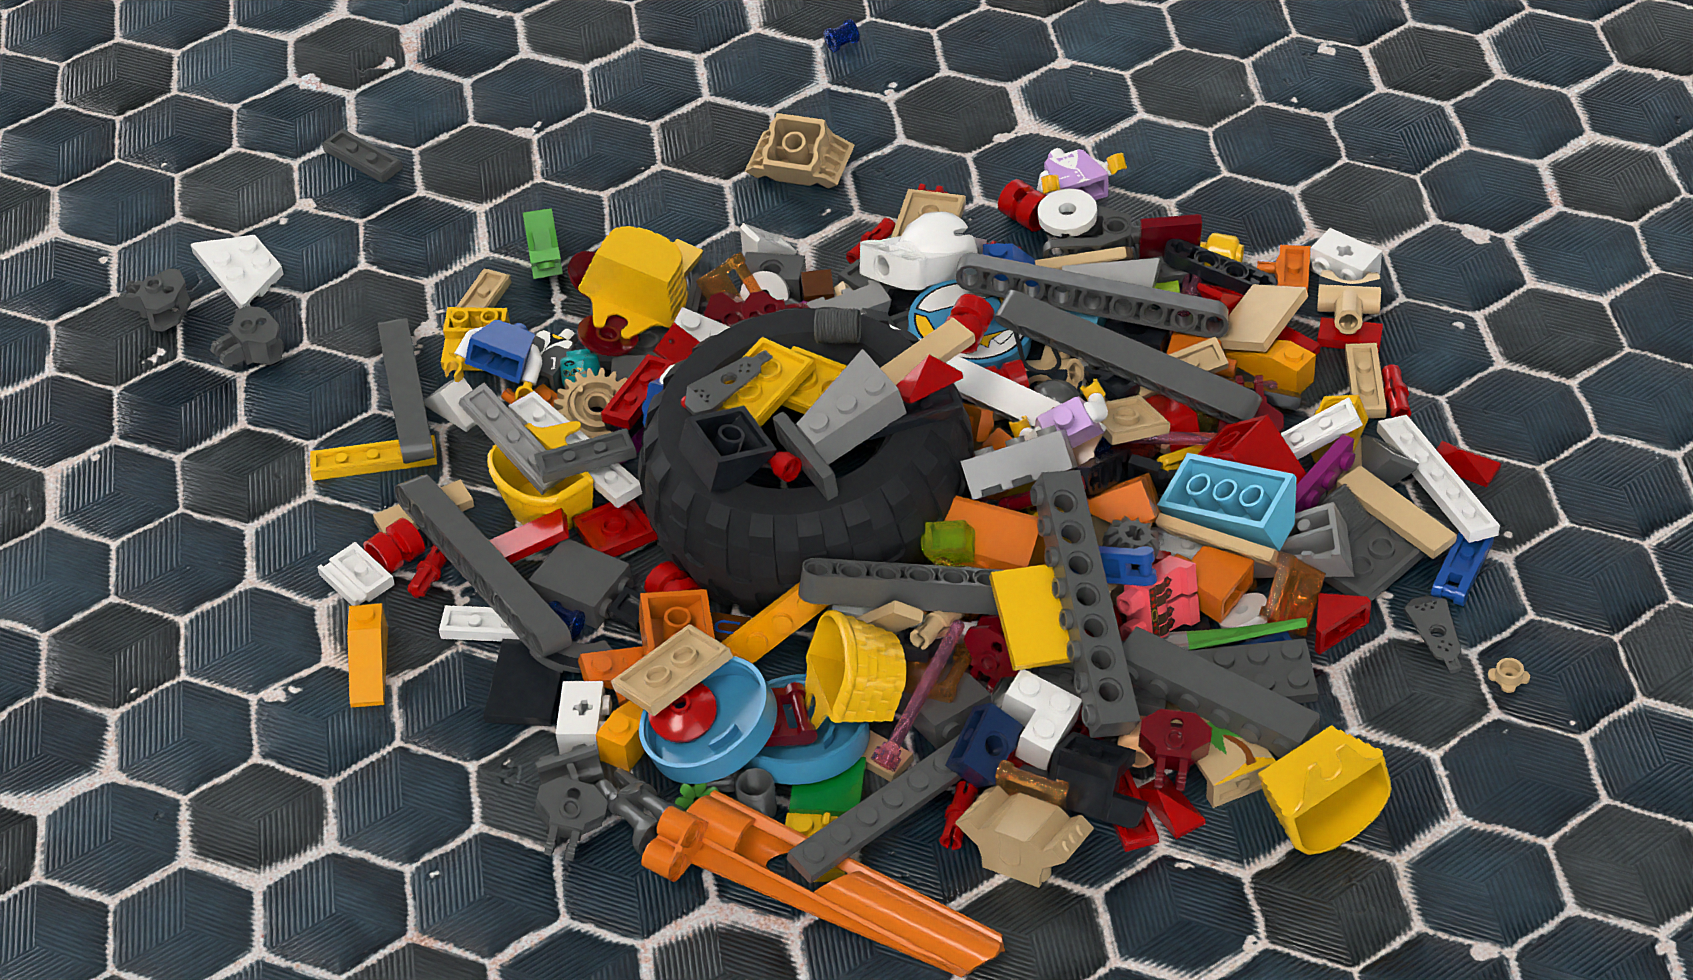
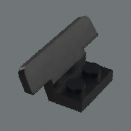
M1074 731L1054 749L1050 772L1026 764L1019 768L1016 784L1019 793L1126 828L1134 829L1141 825L1149 804L1147 801L1118 793L1120 777L1135 763L1136 750L1097 738H1090V736Z

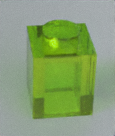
M965 520L926 522L925 534L921 537L922 552L934 564L974 562L975 529Z

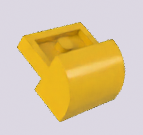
M447 307L443 328L445 342L441 358L442 369L444 370V363L448 359L456 357L454 353L469 330L484 327L493 320H501L510 324L508 309ZM465 361L462 364L463 370L483 371L465 364Z

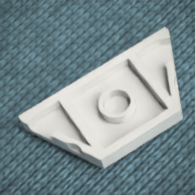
M255 235L191 244L193 254L239 309L250 306V302L256 296L262 297L269 290V287L284 275L280 263Z

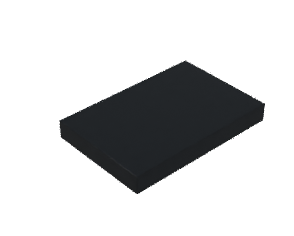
M502 639L484 711L485 723L552 726L564 670L563 673L557 672L541 664L529 654L530 650L520 639Z

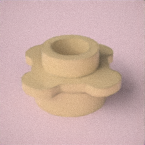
M1504 658L1497 663L1496 668L1489 670L1488 678L1491 681H1496L1501 686L1502 691L1512 693L1520 684H1527L1529 682L1530 674L1524 671L1523 664L1517 659Z

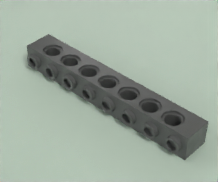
M1080 470L1042 472L1031 487L1030 498L1033 506L1037 508L1039 517L1037 528L1039 535L1043 536L1046 546L1045 563L1047 567H1053L1055 578L1052 581V592L1056 599L1060 598L1062 605L1059 622L1061 628L1067 630L1070 641L1067 643V656L1069 661L1073 662L1075 670V690L1081 695L1083 723L1085 726H1088L1090 738L1130 735L1141 720ZM1056 507L1061 508L1064 512L1059 511ZM1063 537L1069 539L1071 543L1065 541ZM1070 568L1075 569L1079 574L1074 573ZM1077 599L1084 601L1087 606L1081 604ZM1085 630L1091 632L1094 637L1089 636ZM1092 662L1098 663L1102 669L1095 667ZM1099 693L1107 696L1109 701L1104 700Z

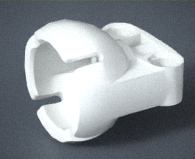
M929 212L907 225L902 236L860 242L859 272L868 278L894 287L923 292L935 284L956 279L959 259L964 254L977 253V245L972 235H954V233H964L968 228L961 218L949 212ZM967 268L963 270L966 274L974 275L977 273V271L972 268Z

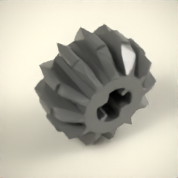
M1124 516L1121 521L1113 520L1112 524L1109 525L1107 532L1104 533L1102 546L1133 549L1148 546L1153 548L1154 557H1157L1160 550L1159 532L1151 530V523H1141L1139 517L1131 521L1128 517ZM1131 564L1133 570H1139L1138 564Z

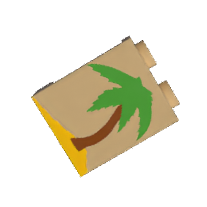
M1202 718L1212 727L1211 743L1208 755L1195 763L1207 780L1206 798L1211 806L1215 808L1262 789L1258 773L1276 762L1269 750L1256 743H1249L1241 736L1225 728H1218L1210 721Z

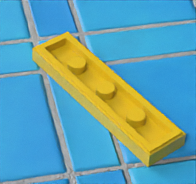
M431 435L435 458L406 464L403 463L399 440L310 451V474L312 481L437 465L435 435Z

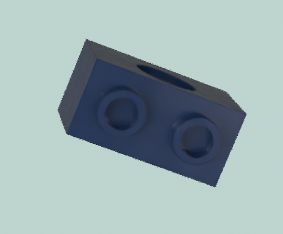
M993 703L974 706L945 766L976 788L995 785L1005 772L1004 765L1009 754L1018 745V735L1023 724ZM985 742L988 744V752L985 748Z

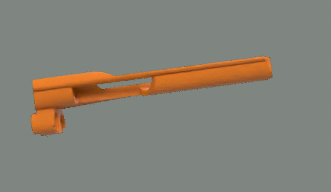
M717 790L712 791L710 795H704L699 798L686 811L674 806L666 808L657 824V837L650 841L642 855L641 865L672 882L677 881L692 863L961 978L972 973L984 963L996 958L1001 952H1005L1003 934L850 857L835 866V868L847 873L846 875L823 885L814 892L768 869L766 864L771 858L788 853V851L809 837Z

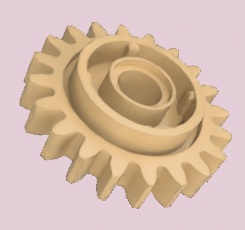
M588 368L587 377L585 378L576 372L575 383L566 379L565 389L557 390V397L559 399L554 400V408L570 422L579 421L581 423L580 431L589 438L611 433V431L606 430L605 423L602 422L601 412H593L590 409L593 407L604 409L626 382L627 378L616 381V371H613L609 377H605L604 368L599 370L597 376Z

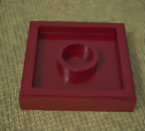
M1201 214L1141 219L1138 247L1139 259L1163 256L1166 242L1171 239H1181L1200 246L1202 232Z

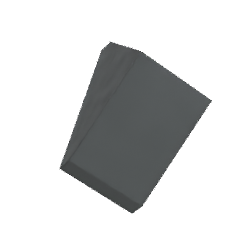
M1365 434L1363 435L1361 440L1362 467L1388 486H1393L1417 470L1419 463L1391 444Z

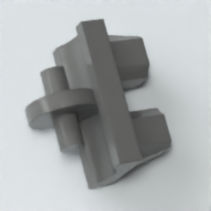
M581 744L573 747L570 752L559 756L549 754L540 757L539 762L535 763L541 785L558 777L584 783L604 778L595 744L591 746Z

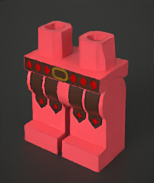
M1169 555L1152 566L1157 572L1158 581L1150 586L1124 585V592L1116 597L1117 608L1127 616V622L1119 627L1121 640L1125 641L1136 626L1160 638H1164L1169 635L1170 631L1183 624L1192 626L1200 622L1198 594L1194 593L1198 591L1196 565L1194 562Z

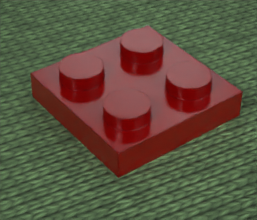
M634 499L619 508L609 502L572 517L573 527L586 546L612 557L619 556L658 539L648 518Z

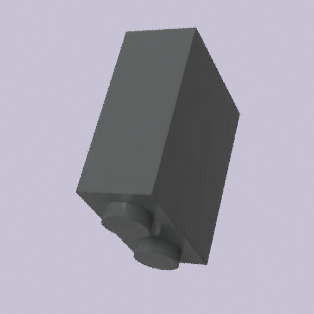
M565 539L557 545L528 580V583L553 611L598 629L606 619L610 618L608 616V609L625 586L632 589L634 581L629 563L570 539Z
M929 657L927 663L920 662L906 670V683L897 711L938 750L960 735L974 706L992 703L991 694L954 659L952 664H943L935 658Z

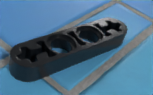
M1171 239L1166 242L1162 256L1164 262L1184 272L1243 295L1247 293L1253 284L1277 286V281L1271 274L1181 239ZM1199 262H1207L1211 266H1205ZM1227 273L1236 274L1239 277H1233Z
M1113 448L1074 469L1080 470L1081 476L1084 478L1086 496H1095L1128 478V461L1132 456L1130 449Z

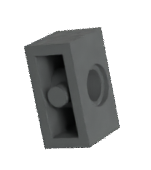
M746 252L739 276L741 287L750 275L760 271H769L778 274L785 280L789 288L790 298L801 302L803 295L801 272H806L804 255Z

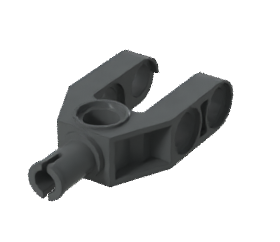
M1097 206V220L1092 228L1078 236L1069 237V234H1062V237L1068 238L1047 241L1043 246V259L1080 253L1079 250L1084 247L1092 248L1094 251L1123 246L1134 247V244H1139L1140 226H1134V223H1131V215ZM1064 212L1062 214L1071 215L1073 212ZM1044 230V232L1051 237H1060L1054 236ZM1098 236V237H1095V238H1074V237ZM1060 248L1064 253L1056 256L1050 254L1049 250Z

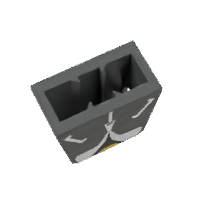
M564 329L558 336L545 330H538L534 333V345L539 348L542 357V367L537 383L532 388L536 389L543 383L557 393L558 389L564 388L560 360L566 357L567 351L576 350L575 344L578 342V337L570 329Z

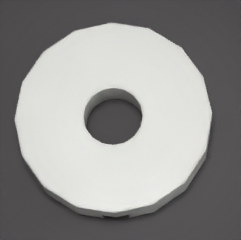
M1057 190L1043 198L1038 206L1040 226L1054 236L1062 237V234H1069V237L1078 236L1092 228L1097 220L1096 201L1090 194L1082 190ZM1073 212L1071 215H1063L1062 213Z

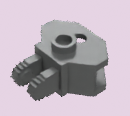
M170 268L153 277L146 276L144 281H128L125 288L127 293H121L117 301L121 307L127 310L139 311L141 318H147L151 330L161 332L179 324L191 305L181 271ZM172 308H178L176 312L170 311Z
M245 306L235 312L233 324L227 327L229 333L213 341L210 349L216 357H220L219 361L225 367L232 366L243 360L247 365L253 362L272 365L282 359L284 342L278 338L279 324L264 308ZM260 321L266 322L264 325L257 324Z
M558 777L539 786L534 811L547 826L546 834H548L544 855H552L556 846L555 839L558 836L570 839L564 855L566 856L565 860L573 861L577 842H580L581 836L602 827L608 801L595 785Z

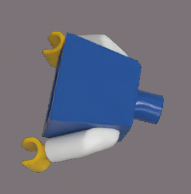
M493 320L484 327L471 329L465 334L455 351L456 357L448 359L444 363L445 376L448 377L452 370H456L454 380L455 382H460L464 377L462 364L465 361L467 365L517 384L522 381L523 386L518 387L515 392V401H517L519 397L533 392L532 386L536 385L542 367V357L539 348L534 345L535 335L533 332L528 331L527 327L522 323L511 325L501 320Z

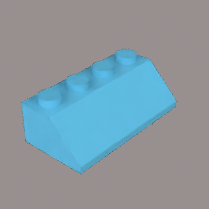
M1187 453L1157 506L1163 514L1280 551L1295 524L1297 478L1291 473Z

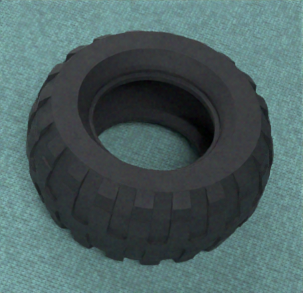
M821 307L822 309H837V307ZM789 308L758 317H751L739 321L721 333L701 341L692 348V354L687 359L676 363L663 378L662 391L654 395L649 404L641 442L638 476L649 523L658 535L660 545L680 570L685 571L688 577L694 579L697 585L707 589L708 597L724 606L737 604L742 607L744 614L755 617L800 582L803 562L810 558L937 565L936 542L942 525L937 524H943L956 495L968 498L970 495L960 462L974 457L971 422L964 407V415L903 430L869 441L865 440L863 443L875 450L863 466L836 479L839 493L838 496L827 501L816 486L774 489L755 486L744 481L740 486L709 492L678 448L685 420L687 417L694 416L681 405V399L686 396L687 385L741 359L761 337L788 349L796 346L844 365H848L863 349L881 368L920 340L907 330L891 328L886 319L868 313L860 314L861 338L858 344H817L814 336V316L817 308ZM955 386V388H956V390H957V393H958V395H959V398H960V400H961V403H962V397H961V395H960V393H959L957 387ZM781 405L761 426V429L773 445L778 447L782 444L777 438L773 417L781 412L786 413L797 427L796 423L804 414ZM826 607L823 611H821L808 622H814L816 618H820L822 614L827 611L828 607Z

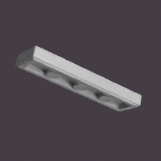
M485 382L460 398L459 405L541 495L565 479L562 478L543 483L535 463L534 454L547 450Z

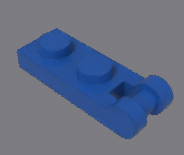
M1459 532L1456 543L1452 545L1435 579L1431 596L1449 598L1453 600L1454 604L1464 607L1469 592L1492 547L1494 537L1469 543ZM1451 581L1454 583H1458L1459 585L1458 587L1449 585L1448 582Z
M1098 546L1107 583L1150 586L1158 581L1156 569L1152 568V562L1155 560L1152 547L1142 546L1133 549ZM1131 564H1138L1139 570H1133ZM1070 568L1074 573L1079 574L1075 569Z

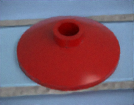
M699 682L653 716L648 712V717L653 730L661 738L670 742L685 743L700 738L712 727L717 715V704L711 690ZM679 703H686V705L683 708H675V706Z

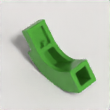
M552 208L524 212L523 218L533 279L563 275Z

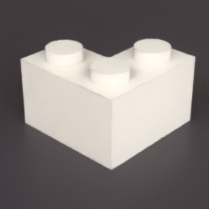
M1025 669L1020 670L1005 693L1001 708L1025 727L1020 735L1015 756L1039 769L1047 771L1052 762L1054 749L1068 736L1077 721L1082 705L1081 698Z

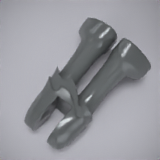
M619 768L613 773L614 779L620 788L619 791L604 778L597 782L595 786L608 801L607 810L614 815L621 816L633 827L632 844L635 851L642 856L650 841L657 837V824L666 808L674 806L683 811H686V809L658 797L656 790L651 785L639 780L630 772ZM644 807H645L648 811H650V812L655 816L656 819H654V818L648 816L647 814H645V813H644Z

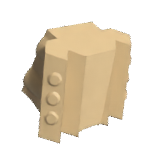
M776 113V117L770 123L769 129L762 133L745 172L756 178L767 176L775 181L806 186L818 183L829 189L838 185L855 145L832 133L823 119Z
M999 785L986 789L955 822L978 846L982 856L983 868L1038 888L1042 882L1050 878L1052 867L1065 863L1094 829L1082 815L1070 818L1059 806L1023 793L1009 796Z

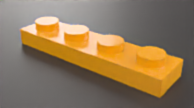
M799 582L721 643L730 648L733 656L745 659L753 664L829 605L812 604L803 601L798 595Z

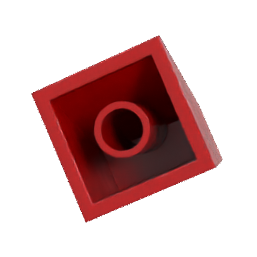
M1268 414L1225 425L1197 454L1291 473L1297 478L1296 485L1307 474Z

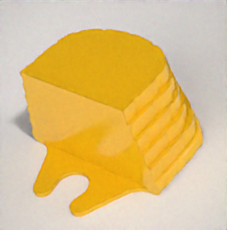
M624 226L616 227L609 232V235L606 236L600 248L596 251L578 287L579 291L588 296L592 301L594 326L602 328L605 326L608 317L612 315L622 316L628 322V325L621 331V336L625 339H630L654 326L670 328L681 308H685L689 295L687 282L684 278L683 254L678 246L670 242L666 237L643 228Z
M571 421L549 427H536L531 423L524 425L546 450L568 445L566 438L581 429L579 421ZM496 444L493 445L488 453L487 465L492 480L511 513L522 525L562 508L567 514L569 530L573 527L572 517L593 509L594 480L588 472L566 477L541 495Z
M837 610L824 612L819 618L806 655L807 675L804 687L806 692L804 701L807 711L809 710L813 695L815 696V711L810 722L815 725L816 730L827 716L835 723H853V721L862 723L863 721L892 722L906 683V660L900 640L893 632L886 631L882 627H875L873 624H868L863 620L855 619L854 616L844 615Z
M1333 725L1258 773L1264 795L1267 798L1266 800L1272 811L1276 814L1275 816L1278 818L1279 823L1285 829L1286 835L1290 838L1295 849L1307 855L1321 854L1334 850L1359 835L1380 815L1392 791L1383 751L1379 748H1374L1369 743L1365 744L1362 740L1354 738L1351 734L1347 735L1341 729L1337 730Z

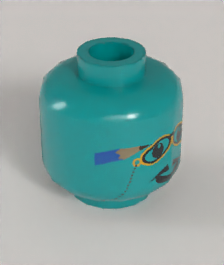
M589 349L567 351L566 357L560 360L563 386L565 387L566 379L575 383L576 372L580 373L584 378L587 377L588 368L597 376L600 370L598 355L591 353Z

